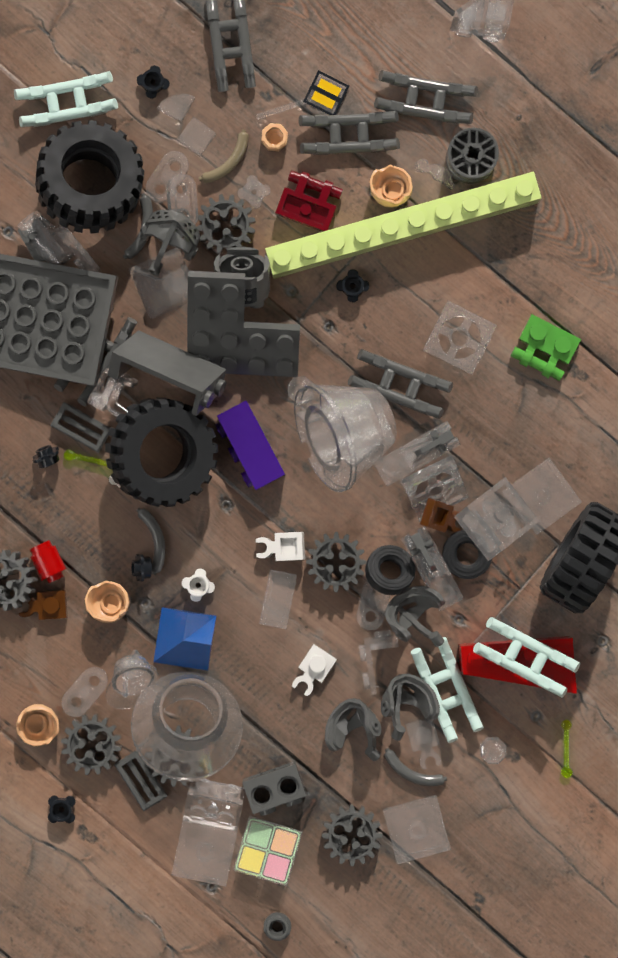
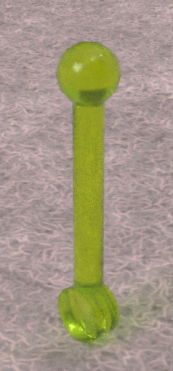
M69 449L64 452L66 460L76 459L107 467L105 460L75 454L73 450Z
M566 719L561 723V727L564 730V767L561 769V774L563 777L569 778L573 773L569 767V729H571L572 723Z

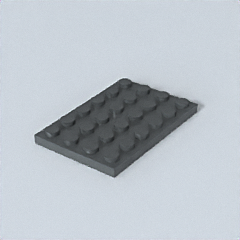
M0 254V368L97 386L119 277Z

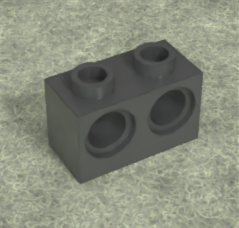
M296 761L244 778L242 781L252 813L259 812L260 816L275 812V807L286 803L287 807L302 802V797L306 796V790ZM289 778L295 781L297 786L294 791L285 792L282 790L280 784L284 779ZM258 788H266L270 793V797L266 801H259L255 798L254 792Z

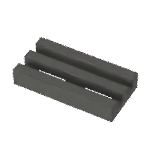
M63 402L50 425L97 453H100L102 446L107 441L110 427L66 402ZM68 410L104 430L102 436L64 415L65 411ZM62 419L99 440L97 445L58 424L59 421Z
M139 749L114 764L143 812L168 796L156 776H152L153 771L150 767H147V762ZM132 759H137L158 792V796L155 797ZM126 763L150 799L149 802H145L123 767Z

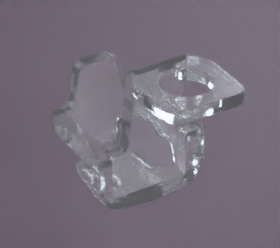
M108 367L101 373L97 385L90 393L87 402L101 411L108 410L118 417L119 414L125 415L128 412L118 404L124 386L133 388L137 386L138 380L125 373L118 380L109 377L105 387H103L108 375Z

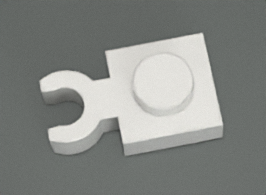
M304 532L275 533V541L265 537L256 539V543H265L267 546L266 552L256 554L258 558H269L275 553L276 561L305 560Z
M313 644L298 667L304 671V674L294 679L292 687L296 688L299 682L304 681L308 685L304 695H310L313 690L314 679L322 683L337 659Z

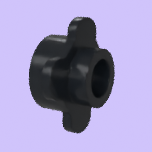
M155 65L151 66L143 75L141 74L137 77V84L145 89L146 96L150 99L156 98L157 93L161 90H167L170 86L169 80L161 74L160 67ZM151 80H155L156 83L152 85Z
M351 269L343 280L337 282L336 288L347 296L349 302L354 303L358 301V296L362 292L369 290V282L363 280L358 275L357 270ZM354 283L356 287L351 288L350 285Z
M47 445L36 450V455L33 456L32 460L33 463H37L39 468H46L57 463L60 460L58 446L52 448L51 445Z
M136 554L135 560L131 562L132 576H136L137 581L144 582V579L151 578L152 563L149 556Z
M53 795L49 798L50 813L48 814V820L51 823L65 821L70 824L75 820L73 806L76 804V800L73 796L58 798V796ZM60 807L64 808L63 812L59 811Z

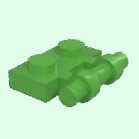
M531 314L518 339L528 344L525 351L515 346L510 356L519 360V364L525 367L529 365L542 372V376L548 379L552 377L560 381L565 371L555 367L556 363L559 360L568 365L581 339ZM536 349L550 356L547 362L533 356Z

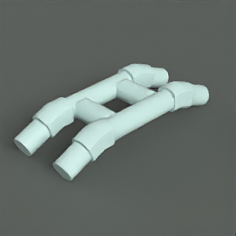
M107 71L81 79L45 86L14 89L15 100H33L46 97L49 113L20 116V127L45 126L82 117L97 116L118 109V102L115 98L88 105L86 103L84 89H92L112 82L113 76L111 72ZM73 91L76 108L60 110L57 94Z
M490 617L486 627L511 639L512 642L505 655L479 642L475 644L473 652L563 698L567 688L540 674L547 659L575 673L579 669L580 662ZM522 645L537 653L530 668L515 661Z
M443 637L444 643L438 648L447 669L431 675L421 648L413 649L411 655L421 679L430 685L437 696L440 705L438 721L447 742L452 743L458 737L447 710L462 704L473 732L481 731L484 727L446 637ZM451 679L457 695L442 700L436 685Z

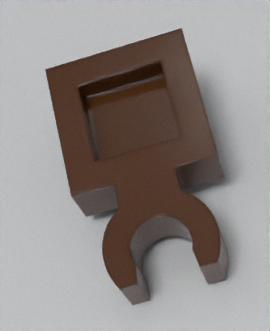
M428 498L420 525L444 533L447 530L456 533L461 530L455 526L456 519L459 517L465 518V514L453 510L454 506Z
M66 590L37 592V600L30 597L31 600L27 602L29 610L19 613L20 617H29L34 612H38L39 620L68 618Z

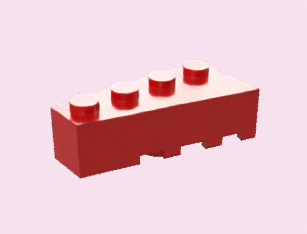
M572 637L534 638L574 659ZM512 640L480 643L505 655ZM476 643L458 644L460 672L462 674L542 688L474 653L473 648ZM522 645L515 661L530 668L537 653ZM547 659L540 674L565 686L568 693L577 694L575 672Z

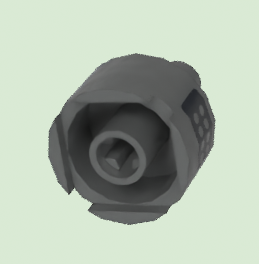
M250 247L227 249V254L221 258L220 254L216 256L214 272L245 273V307L254 309L262 307L264 300L270 292V262L268 257L265 255L264 258L259 255V250Z

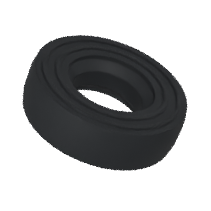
M464 529L453 533L446 540L442 557L446 568L454 576L462 579H474L487 571L492 562L493 551L490 542L483 534L475 530ZM462 544H473L478 550V558L471 565H463L457 559V550Z
M385 545L374 550L370 554L365 566V575L368 583L376 591L385 595H397L407 590L412 584L416 573L415 563L411 555L404 549L394 545ZM392 561L399 566L401 574L396 579H388L382 575L380 565L383 562Z

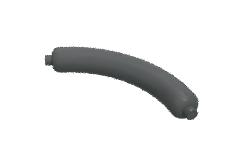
M145 193L141 194L139 200L142 208V225L147 222L153 213L151 199ZM140 232L130 247L124 251L125 255L123 257L125 259L134 258L147 243L148 239L143 240L139 238Z
M138 508V517L146 524L153 538L154 558L152 574L156 575V573L161 572L165 560L164 536L153 515L145 508Z
M385 749L384 757L388 764L406 780L424 786H439L447 781V777H444L442 774L426 775L409 769L399 760L393 750Z

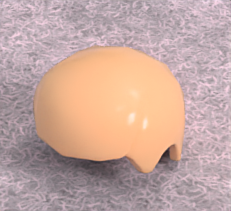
M388 165L380 170L375 169L369 180L371 195L378 204L384 207H397L405 203L410 198L413 190L410 175L404 169L393 165Z
M103 581L95 586H91L84 599L88 613L102 623H112L123 618L130 606L127 591L120 584L112 581Z
M43 704L28 706L17 718V734L24 743L34 747L48 745L59 733L58 717L51 708Z

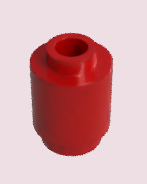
M50 540L30 549L32 554L30 559L41 581L47 579L48 583L64 577L62 571L66 570V567L56 546H52Z

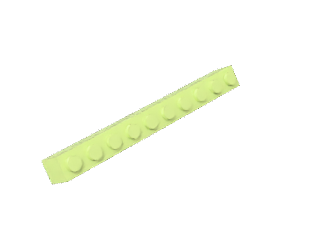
M533 171L265 248L270 262L273 279L534 205L541 200V194Z

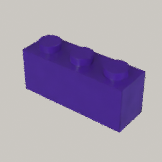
M247 401L217 415L219 422L215 425L222 439L225 437L229 438L232 446L228 450L235 463L241 461L245 469L241 475L248 488L254 486L255 490H258L285 476Z

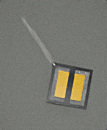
M318 70L304 99L257 114L256 119L259 120L304 104H308L328 115H336L349 85Z

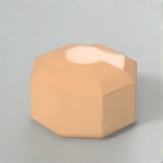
M270 123L262 130L261 142L268 151H280L287 145L288 132L281 124Z

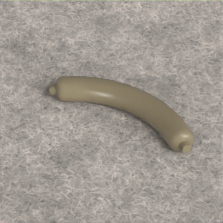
M242 129V132L238 134L236 147L229 159L215 170L203 173L202 177H199V181H203L205 184L217 181L229 174L239 164L248 145L249 135L246 133V130Z

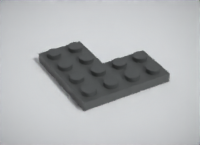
M188 271L187 352L227 369L226 374L298 377L300 324L244 322L245 273Z

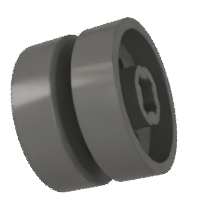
M467 128L458 132L451 140L446 152L448 171L456 180L462 183L476 184L482 182L489 177L497 164L499 157L497 142L490 133L480 128ZM468 152L473 155L476 154V160L474 158H468Z

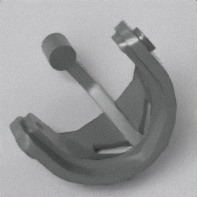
M157 210L142 225L139 238L147 240L149 236H154L163 242L156 260H153L148 270L152 275H159L163 267L161 261L168 245L181 249L185 253L184 259L188 261L195 257L198 251L197 246L200 234L195 224L188 217L173 210ZM160 224H171L169 228H159ZM176 227L185 235L184 239L175 231Z
M414 586L397 594L388 603L385 617L392 631L399 639L407 642L412 637L407 629L413 626L430 639L435 647H439L444 643V639L438 631L431 632L417 621L425 610L431 607L439 609L445 604V600L439 592L427 586ZM413 602L417 604L406 610L403 608V606ZM398 612L400 613L399 622L397 621Z
M399 674L394 677L382 696L381 713L384 717L392 716L394 730L391 737L394 740L400 741L406 731L400 722V704L418 707L424 717L429 720H436L439 716L440 705L434 690L424 680L415 675ZM403 684L412 689L414 694L402 688Z
M361 699L345 700L333 710L326 724L325 743L329 750L337 751L343 747L346 735L351 730L363 726L368 739V747L365 750V754L372 761H376L381 755L376 749V737L381 734V724L376 715ZM354 708H356L357 711H356L355 714L348 720V719H347V716L350 714V712H351Z

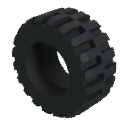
M88 120L86 125H82L81 121L72 122L71 128L68 129L64 125L57 129V136L51 134L47 138L45 146L41 147L39 152L35 186L36 192L39 193L38 200L41 206H47V214L52 219L59 218V225L65 228L68 225L74 226L75 232L82 233L83 229H90L91 234L99 233L102 227L106 231L114 229L116 222L122 224L128 219V214L134 212L140 199L144 181L143 160L141 154H136L137 146L131 140L129 142L126 141L127 135L123 131L115 132L112 130V125L105 123L104 126H99L97 121ZM84 159L95 160L106 165L112 171L116 183L112 189L103 194L86 195L77 192L67 184L63 177V171L73 162Z
M156 397V399H143L140 401V404H132L127 407L128 412L125 415L119 414L115 419L118 425L116 428L110 427L108 435L112 436L111 443L105 444V452L110 454V458L106 459L107 468L113 471L111 477L115 483L120 484V489L123 492L149 505L173 507L176 505V502L184 504L190 501L189 496L191 494L198 496L203 491L200 487L203 482L209 484L212 478L209 475V471L211 468L216 469L217 460L213 459V453H218V444L212 443V438H215L216 435L213 428L207 427L209 421L204 415L198 414L196 416L191 414L193 409L191 405ZM170 426L178 432L182 440L183 453L180 463L172 473L165 477H151L145 473L141 465L140 448L147 434L156 427Z
M591 502L585 507L567 532L544 573L539 587L544 596L573 613H584L590 607L618 565V514L598 502Z

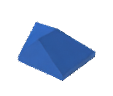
M162 607L153 662L208 671L217 615Z

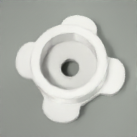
M197 569L194 575L185 577L182 580L183 588L188 590L191 594V600L195 602L200 601L203 595L212 593L215 589L214 583L209 582L204 569ZM199 582L201 584V587L197 588L196 583Z

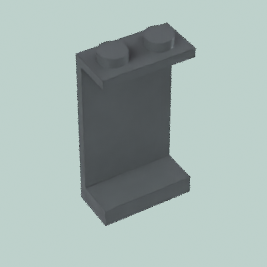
M139 330L112 352L107 375L118 380L130 368L135 367L196 395L191 413L196 416L204 408H209L215 397H220L223 394L227 384L224 380L227 369Z

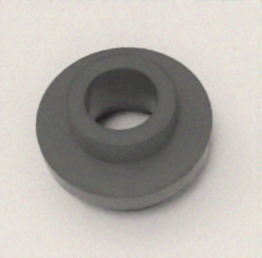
M272 913L264 921V932L271 940H284L291 932V921L283 913ZM276 921L281 922L283 928L278 931L274 930L272 924Z

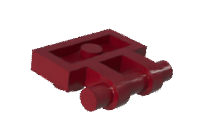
M291 170L288 181L296 183L297 187L295 190L284 187L275 215L322 232L327 231L337 206L327 203L329 196L340 199L343 189L333 186L334 183L328 180L322 182L310 177L309 173L302 171L301 174ZM306 187L320 192L319 199L304 194Z

